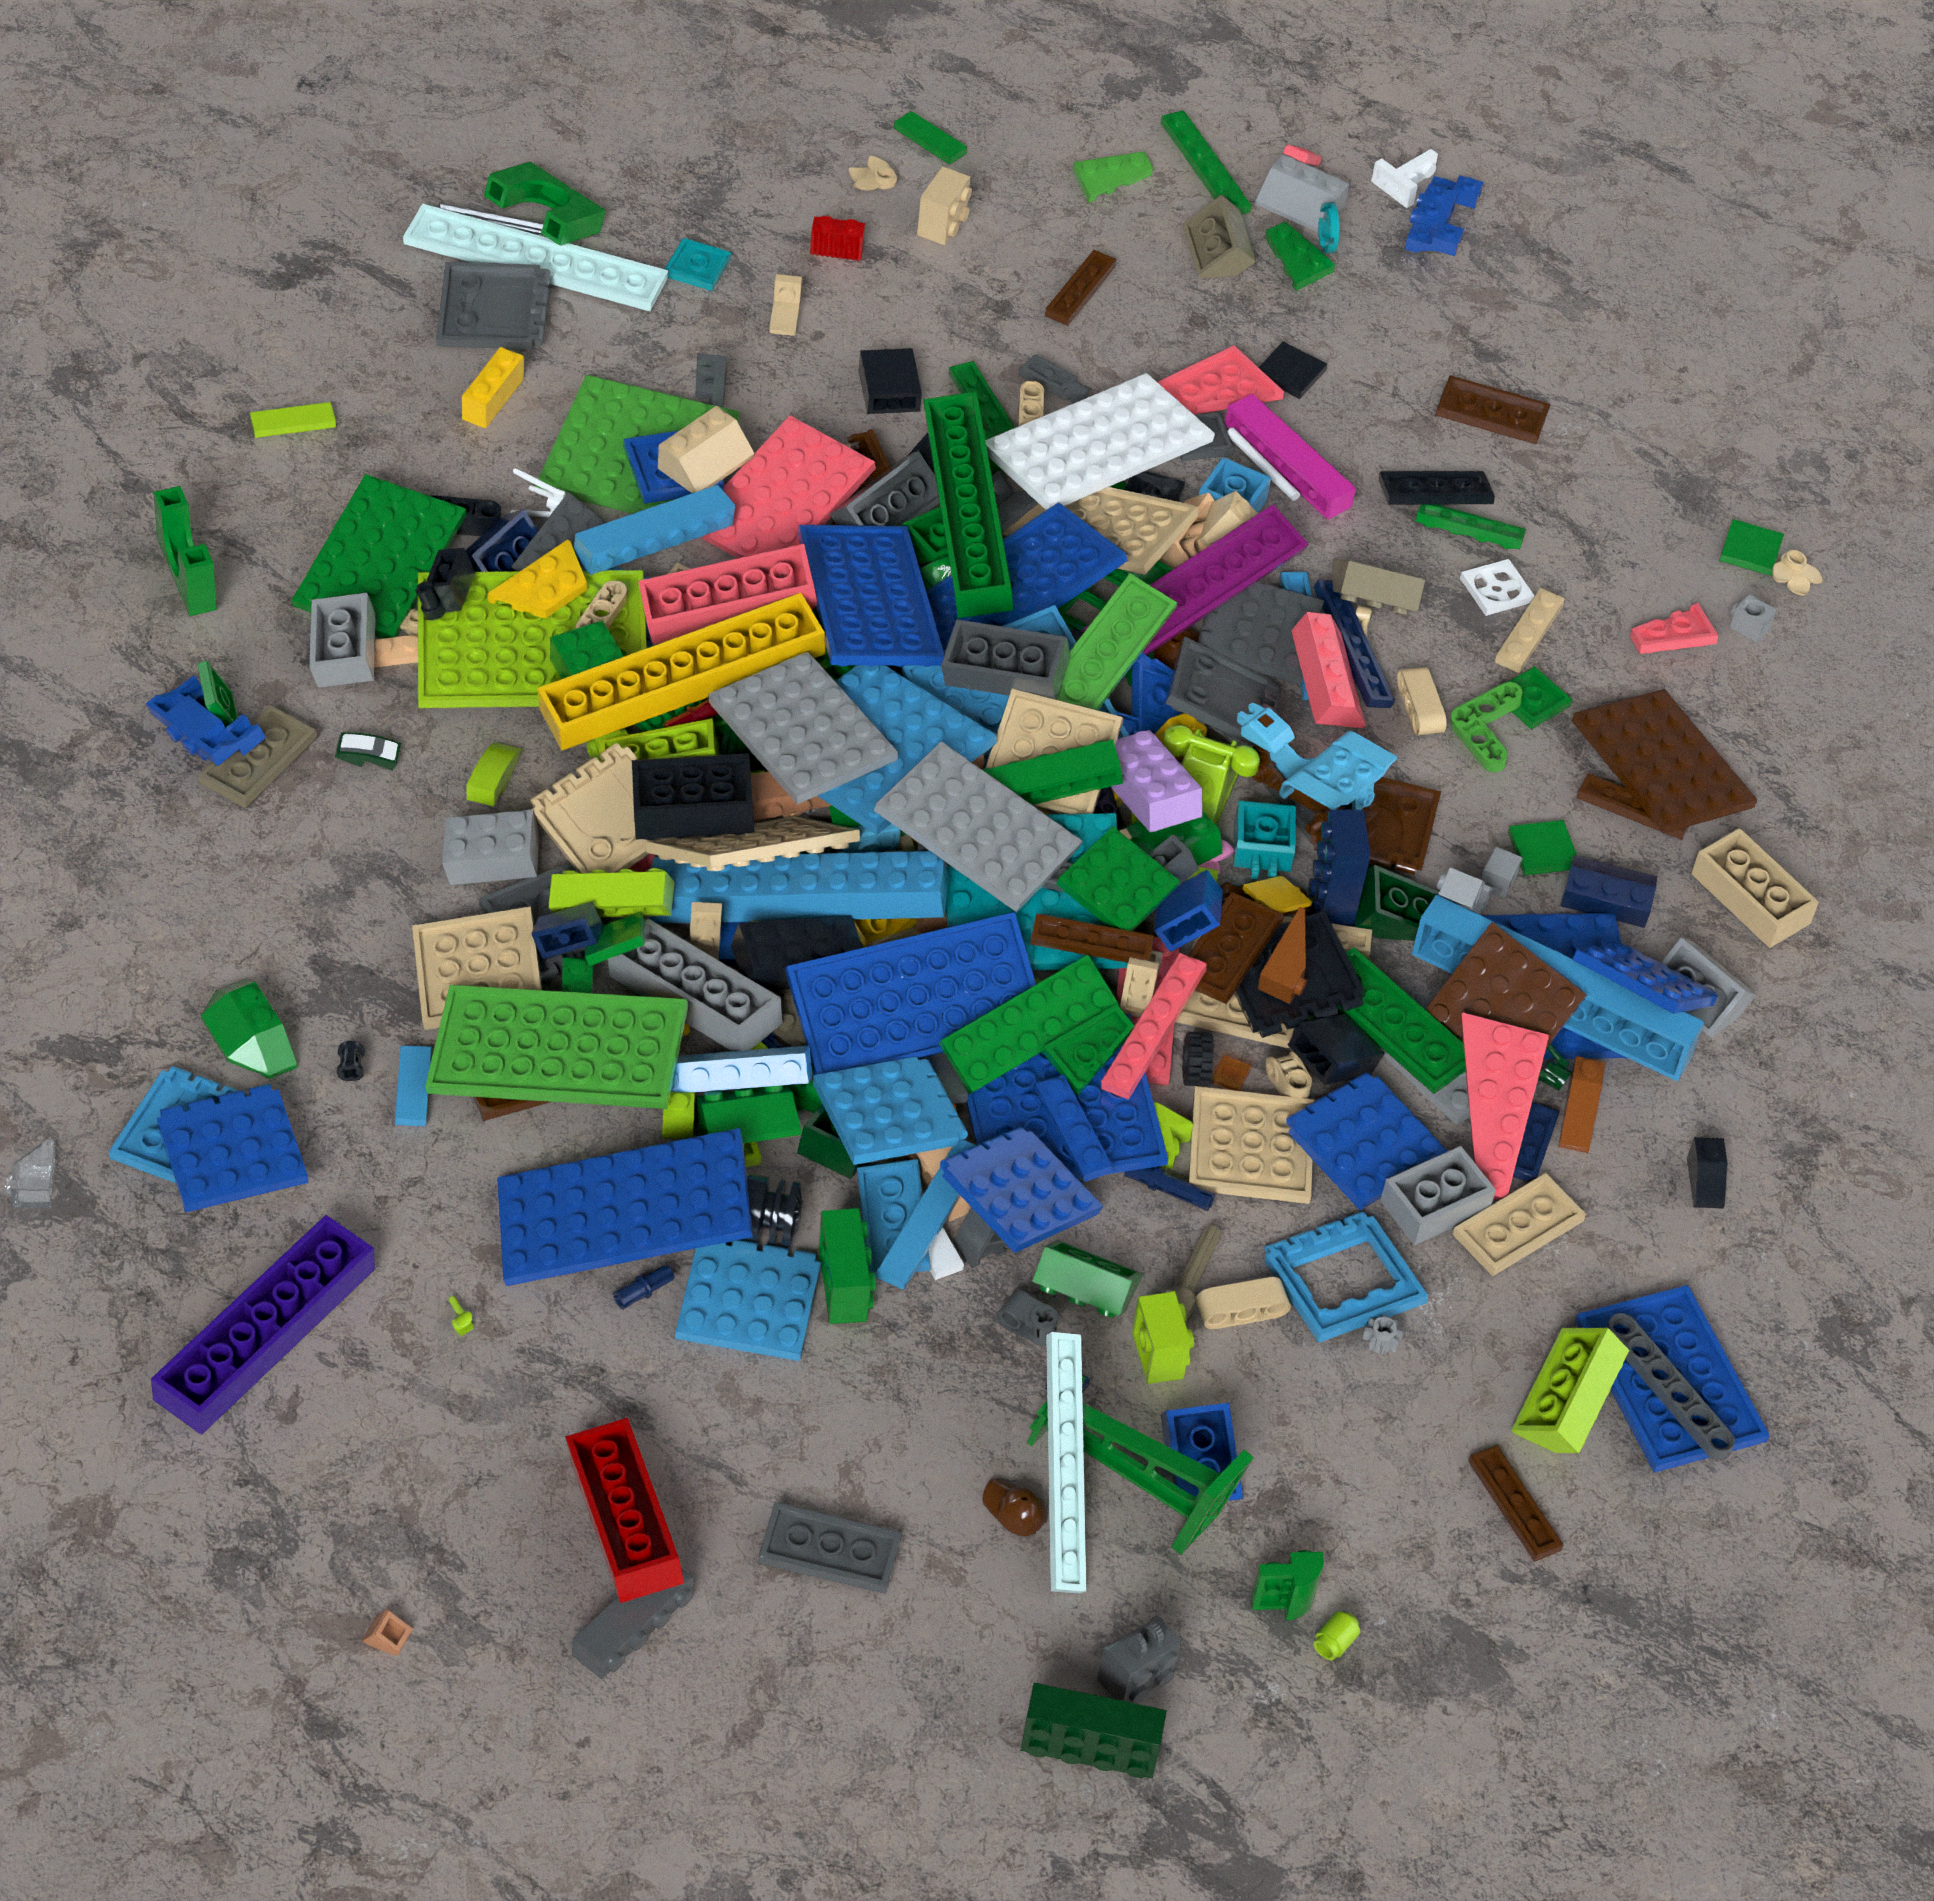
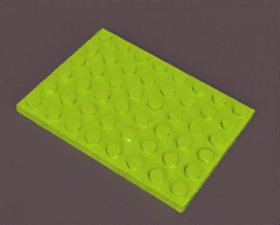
M607 570L592 575L587 571H583L587 582V591L546 619L534 616L529 612L513 610L512 604L497 601L495 605L488 601V593L520 571L475 572L462 610L445 612L437 620H427L421 610L422 603L418 597V708L539 707L537 688L561 680L550 661V637L574 630L578 620L602 586L608 581H620L627 587V602L608 628L610 634L624 657L647 649L645 611L638 582L644 580L643 570ZM430 572L418 573V584L426 582ZM597 610L594 612V614L599 617H604L609 614L605 610Z

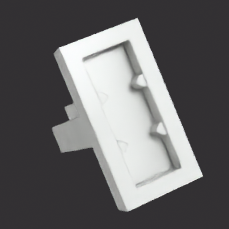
M1430 149L1397 169L1381 158L1375 162L1371 182L1408 208L1414 204L1418 187L1417 183L1431 177L1436 171L1438 154Z

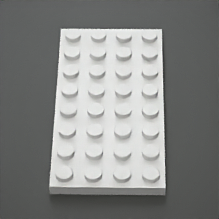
M1145 373L985 441L988 457L1045 510H1048L1058 502L1065 506L1211 443L1215 433L1150 375Z

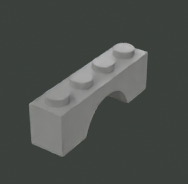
M1451 867L1448 873L1443 872L1437 884L1441 897L1480 915H1483L1493 888L1485 885L1483 880Z

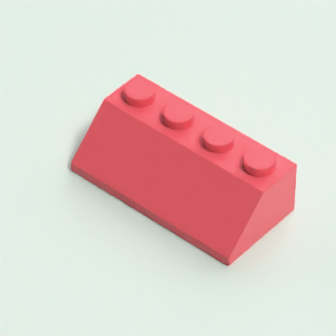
M1306 612L1291 632L1315 724L1364 728L1366 724L1342 634L1330 614Z

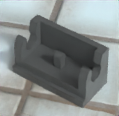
M697 353L695 397L709 400V402L702 403L719 407L724 406L727 356Z

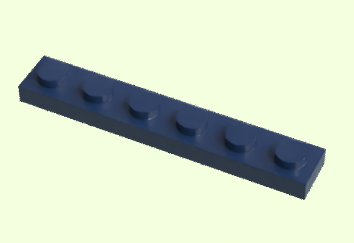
M1317 580L1313 588L1318 599L1324 600L1322 608L1325 614H1330L1342 634L1352 675L1366 707L1391 708L1395 699L1351 602L1340 599L1341 593L1333 592V581Z

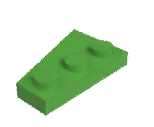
M1145 151L1073 163V172L1089 203L1095 201L1096 197L1100 194L1105 193L1109 195L1115 192L1116 187L1121 185L1129 186L1152 176L1153 171Z

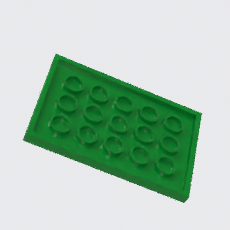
M365 474L293 596L292 606L311 613L312 600L368 593L375 611V636L381 638L398 637L402 630L400 625L418 602V594L415 592L418 585V573L430 572L438 550L448 549L466 517V508Z

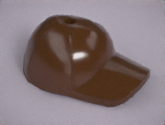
M993 1479L986 1485L982 1498L983 1504L1008 1531L1018 1536L1027 1537L1036 1534L1044 1523L1047 1522V1506L1039 1494L1032 1488L1017 1486L1004 1479Z

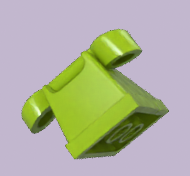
M1184 725L1172 726L1164 733L1163 745L1174 757L1185 755L1181 765L1202 788V810L1217 826L1238 776L1252 777L1258 772L1259 754L1250 746H1237L1235 740L1231 744H1225L1206 738L1201 734L1200 729H1197L1193 734Z

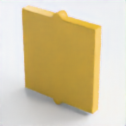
M1284 876L1244 884L1243 890L1255 902L1281 913L1297 910L1299 907H1310L1312 903L1300 891L1299 887H1295Z

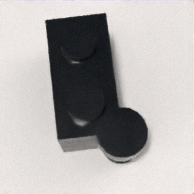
M465 548L438 550L427 581L416 586L415 592L422 603L421 610L427 620H437L445 612L462 610L475 576V571Z

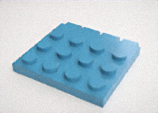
M916 1056L813 1076V1086L853 1165L957 1146L960 1140H964L968 1136L965 1126L958 1117V1113L930 1061L927 1059L918 1060Z
M172 1066L168 1072L162 1070L109 1150L110 1159L175 1183L157 1126V1118L161 1117L160 1109L182 1104L184 1111H188L187 1103L211 1097L214 1104H218V1096L239 1090L225 1085L220 1092L221 1083L199 1075L192 1081L193 1073Z
M735 1240L732 1246H728L727 1242L696 1248L677 1323L675 1339L800 1361L821 1262L816 1261L817 1253L795 1250L794 1256L790 1257L788 1256L789 1248L764 1244L763 1251H757L758 1243L744 1240Z

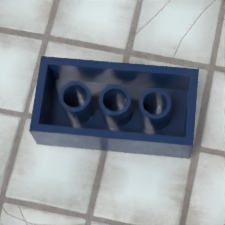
M1329 810L1327 821H1323L1321 825L1322 841L1317 843L1318 860L1313 861L1314 878L1309 879V895L1314 896L1312 914L1325 911L1331 924L1354 927L1371 855L1364 810Z

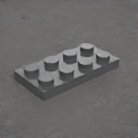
M568 492L511 567L516 571H521L567 539L571 541L574 549L576 533L605 524L606 522Z
M775 1502L758 1556V1563L886 1594L902 1532Z

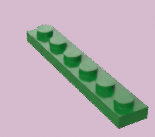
M1182 110L1162 115L1161 125L1214 200L1222 195L1240 210L1241 215L1250 213V202L1186 112Z

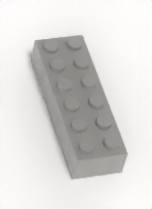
M650 919L645 920L644 946L608 959L609 976L637 994L645 997L687 999L688 1011L685 1023L731 1051L751 1050L783 1024L781 998Z

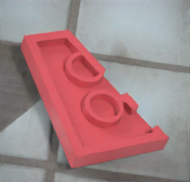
M1699 603L1691 605L1690 610L1682 613L1678 610L1671 613V617L1668 619H1655L1632 628L1630 638L1638 652L1643 654L1717 644L1718 634Z

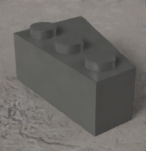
M972 1207L953 1240L971 1268L980 1265L979 1259L994 1253L996 1257L1005 1255V1248L1008 1247Z

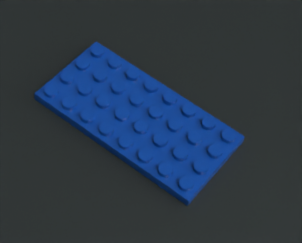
M1058 502L1003 539L1014 611L958 619L951 575L926 591L943 650L947 649L956 620L1002 627L1054 605L1058 609L1127 562L1126 553Z
M798 525L797 535L799 543L805 546L817 598L816 609L820 625L825 632V644L831 665L941 666L944 652L907 526Z
M1015 912L786 966L785 968L806 1046L809 1045L811 1065L814 1075L916 1056L918 1059L943 1054L944 1052L938 1044L941 1040L1036 985Z
M740 1128L497 1177L503 1280L506 1286L753 1237L743 1137Z

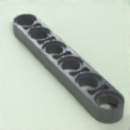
M1624 1313L1614 1314L1610 1318L1607 1328L1629 1349L1625 1358L1709 1457L1715 1460L1727 1459L1735 1444L1733 1434L1630 1315ZM1622 1324L1628 1328L1629 1333H1617L1613 1326ZM1634 1347H1642L1647 1350L1649 1355L1645 1357L1637 1356L1632 1349ZM1656 1369L1663 1370L1668 1375V1378L1664 1380L1657 1379L1653 1376L1652 1371ZM1675 1392L1683 1393L1688 1401L1684 1403L1677 1402L1672 1398L1671 1394ZM1700 1415L1706 1419L1707 1425H1696L1691 1417ZM1715 1438L1722 1439L1726 1442L1727 1448L1718 1449L1712 1445L1711 1440Z

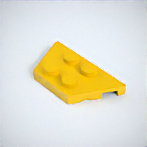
M567 539L488 593V601L495 605L497 601L512 604L513 610L529 612L534 616L546 619L587 591V582L571 541Z

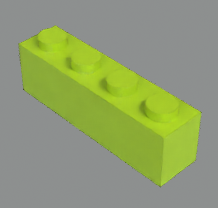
M658 868L648 869L647 872L621 869L619 873H608L604 870H592L591 873L581 874L576 871H563L562 874H552L549 909L555 913L593 902L599 917H627L640 911L642 916H671L674 881L666 871Z

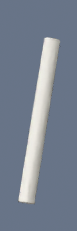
M1230 428L1227 431L1229 438L1267 476L1271 477V480L1292 501L1299 498L1300 493L1235 428Z

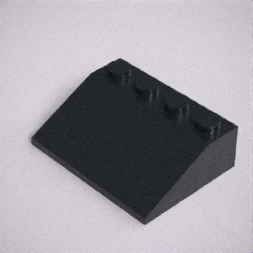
M749 754L632 760L636 840H655L657 838L681 839L691 836L712 837L725 834L743 835L745 833H754Z

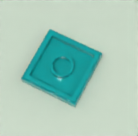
M682 238L665 270H668V278L713 291L731 260V252Z

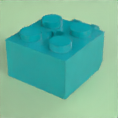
M1238 801L1234 821L1233 867L1250 868L1251 879H1258L1260 869L1268 870V879L1276 877L1277 871L1291 872L1296 845V806Z

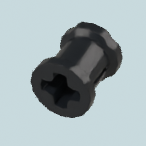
M356 1041L341 1043L338 1046V1055L340 1057V1064L337 1066L338 1078L344 1081H358L364 1076L361 1059L365 1055V1047Z

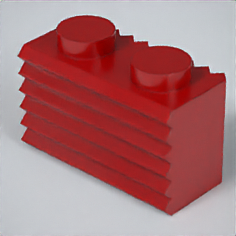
M814 216L811 230L810 254L860 261L864 245L865 223L858 222L855 219L839 220L833 219L830 216Z

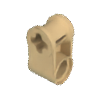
M1293 1051L1288 1056L1276 1059L1272 1056L1266 1059L1267 1075L1280 1096L1309 1099L1312 1078L1305 1068L1303 1061Z

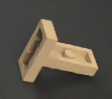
M692 902L689 943L719 961L722 903Z
M1151 950L1149 961L1129 958L1120 1009L1125 1014H1131V1016L1140 1018L1151 1001L1162 961V952Z

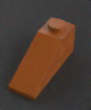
M1299 907L1262 970L1258 986L1259 990L1289 1004L1295 995L1300 996L1307 984V980L1304 979L1306 968L1305 909Z
M1576 1056L1572 1073L1569 1077L1559 1147L1584 1153L1589 1152L1606 1062Z

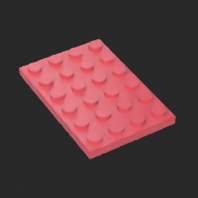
M790 415L754 453V458L745 463L724 486L725 494L735 504L733 525L700 538L737 559L800 545L797 535L798 525H825L831 518L830 513L847 501L876 469L875 461Z

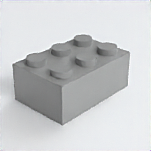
M368 593L312 600L309 667L317 687L374 681L375 611Z
M533 809L446 818L442 864L449 884L458 885L537 877L540 832Z
M1459 1146L1386 1179L1380 1202L1415 1246L1458 1226L1491 1206L1496 1189L1463 1147Z

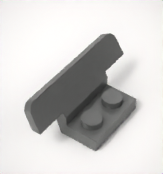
M998 470L991 475L1001 532H1004L1039 503L1025 490L1013 493Z

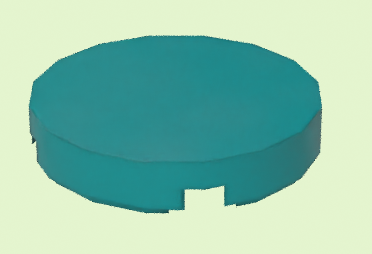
M1324 202L1320 207V212H1324L1323 218H1319L1318 221L1319 244L1323 248L1324 254L1335 253L1339 242L1338 210L1334 202Z

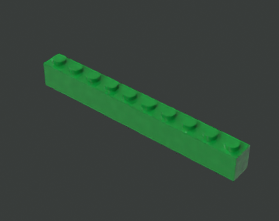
M1113 740L1098 741L1079 748H1068L1058 753L1043 754L1020 762L1013 761L1007 765L981 769L1031 805L1123 784L1121 766ZM829 806L833 824L846 827L862 826L835 807ZM901 830V835H900V836L907 835L906 833H904V832Z

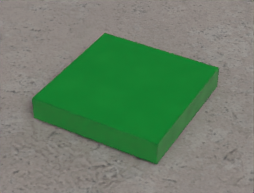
M1732 519L1719 561L1772 576V569L1776 563L1784 534Z
M205 660L197 664L205 705L212 714L222 721L226 728L238 718L234 695L209 661Z
M1535 666L1508 681L1517 683L1522 688V703L1511 712L1531 730L1569 708L1572 704L1573 699Z
M1564 820L1509 826L1508 835L1516 855L1523 857L1520 867L1524 876L1570 870L1573 855L1577 856Z
M641 911L604 925L597 944L585 947V959L589 966L644 946L645 920Z

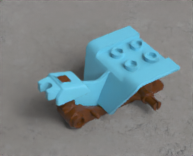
M1252 702L1248 705V714L1243 711L1238 713L1237 723L1242 726L1241 736L1255 744L1253 749L1256 750L1260 757L1258 772L1252 776L1253 779L1259 783L1267 784L1268 788L1272 787L1279 791V795L1283 799L1289 797L1315 812L1314 819L1305 825V830L1308 834L1314 835L1321 828L1322 822L1327 821L1329 810H1364V808L1369 810V812L1364 813L1368 839L1378 831V823L1372 820L1380 812V806L1373 802L1375 796L1374 785L1376 781L1384 776L1390 765L1397 760L1396 755L1353 731H1347L1316 758L1304 759V757L1297 755L1288 745L1295 738L1291 727L1271 708L1265 709Z

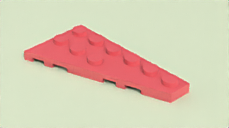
M1235 345L1157 382L1194 415L1225 410L1228 408V405L1250 394L1256 396L1263 403L1281 400L1284 391Z
M1461 1012L1473 1161L1496 1189L1493 1200L1499 1201L1508 1196L1549 1035Z

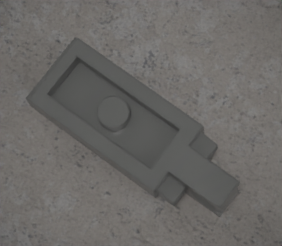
M1034 355L1019 369L1020 377L1028 381L1040 383L1044 390L1061 399L1063 398V400H1070L1074 404L1088 398L1089 389L1081 386L1082 384L1077 381V376L1038 355Z

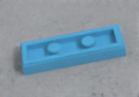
M400 1046L395 1125L426 1126L428 1094L425 1085L431 1064V1047Z

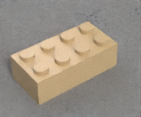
M1740 828L1699 851L1691 873L1769 948L1810 925L1819 903Z

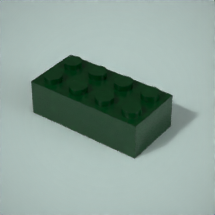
M1033 1683L1020 1751L1028 1752L1034 1757L1047 1756L1061 1759L1068 1764L1080 1763L1094 1766L1101 1771L1114 1770L1128 1773L1135 1778L1147 1777L1153 1779L1167 1710Z

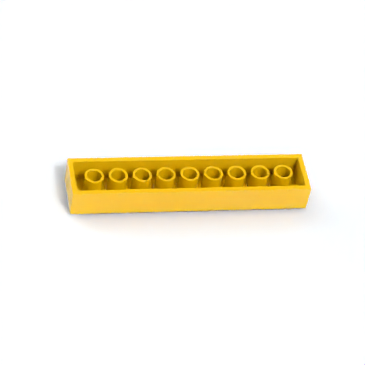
M798 593L539 687L537 691L540 711L563 751L708 697V694L807 651L813 658L825 654V632L802 593Z

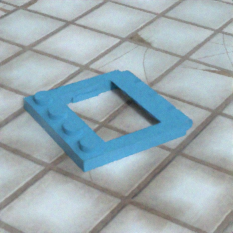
M1363 1211L1343 1218V1224L1340 1220H1336L1317 1227L1316 1234L1311 1229L1289 1237V1243L1286 1239L1264 1247L1266 1253L1265 1264L1274 1277L1281 1279L1287 1297L1318 1343L1368 1325L1370 1318L1376 1320L1382 1317V1315L1391 1317L1427 1303L1428 1294L1374 1216L1367 1217ZM1368 1241L1394 1279V1287L1385 1290L1378 1288L1368 1292V1295L1361 1299L1351 1298L1341 1302L1339 1307L1331 1310L1327 1308L1320 1310L1312 1299L1313 1295L1299 1274H1295L1292 1268Z

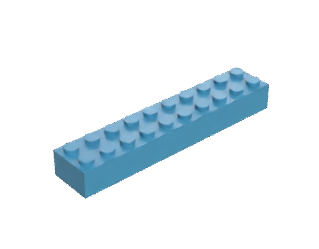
M931 851L800 854V856L785 858L779 855L775 856V860L771 862H758L757 859L750 860V865L736 867L728 864L725 865L724 870L708 871L706 866L691 867L690 863L678 864L675 863L674 859L660 860L659 858H653L652 868L662 869L668 873L674 881L672 915L650 916V920L657 924L691 923L692 902L722 903L721 922L775 921L852 916V919L944 918L949 885L948 864Z
M1436 895L1421 916L1412 955L1453 974L1493 921ZM1495 923L1588 994L1564 1028L1677 1082L1680 1080L1693 1057L1704 1021L1685 1012L1673 1014L1560 952Z

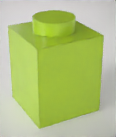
M671 1092L668 1108L663 1109L662 1138H693L695 1093Z

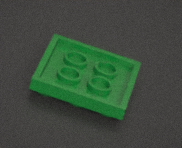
M1112 826L1058 878L1056 885L1107 927L1133 931L1179 886L1180 880Z

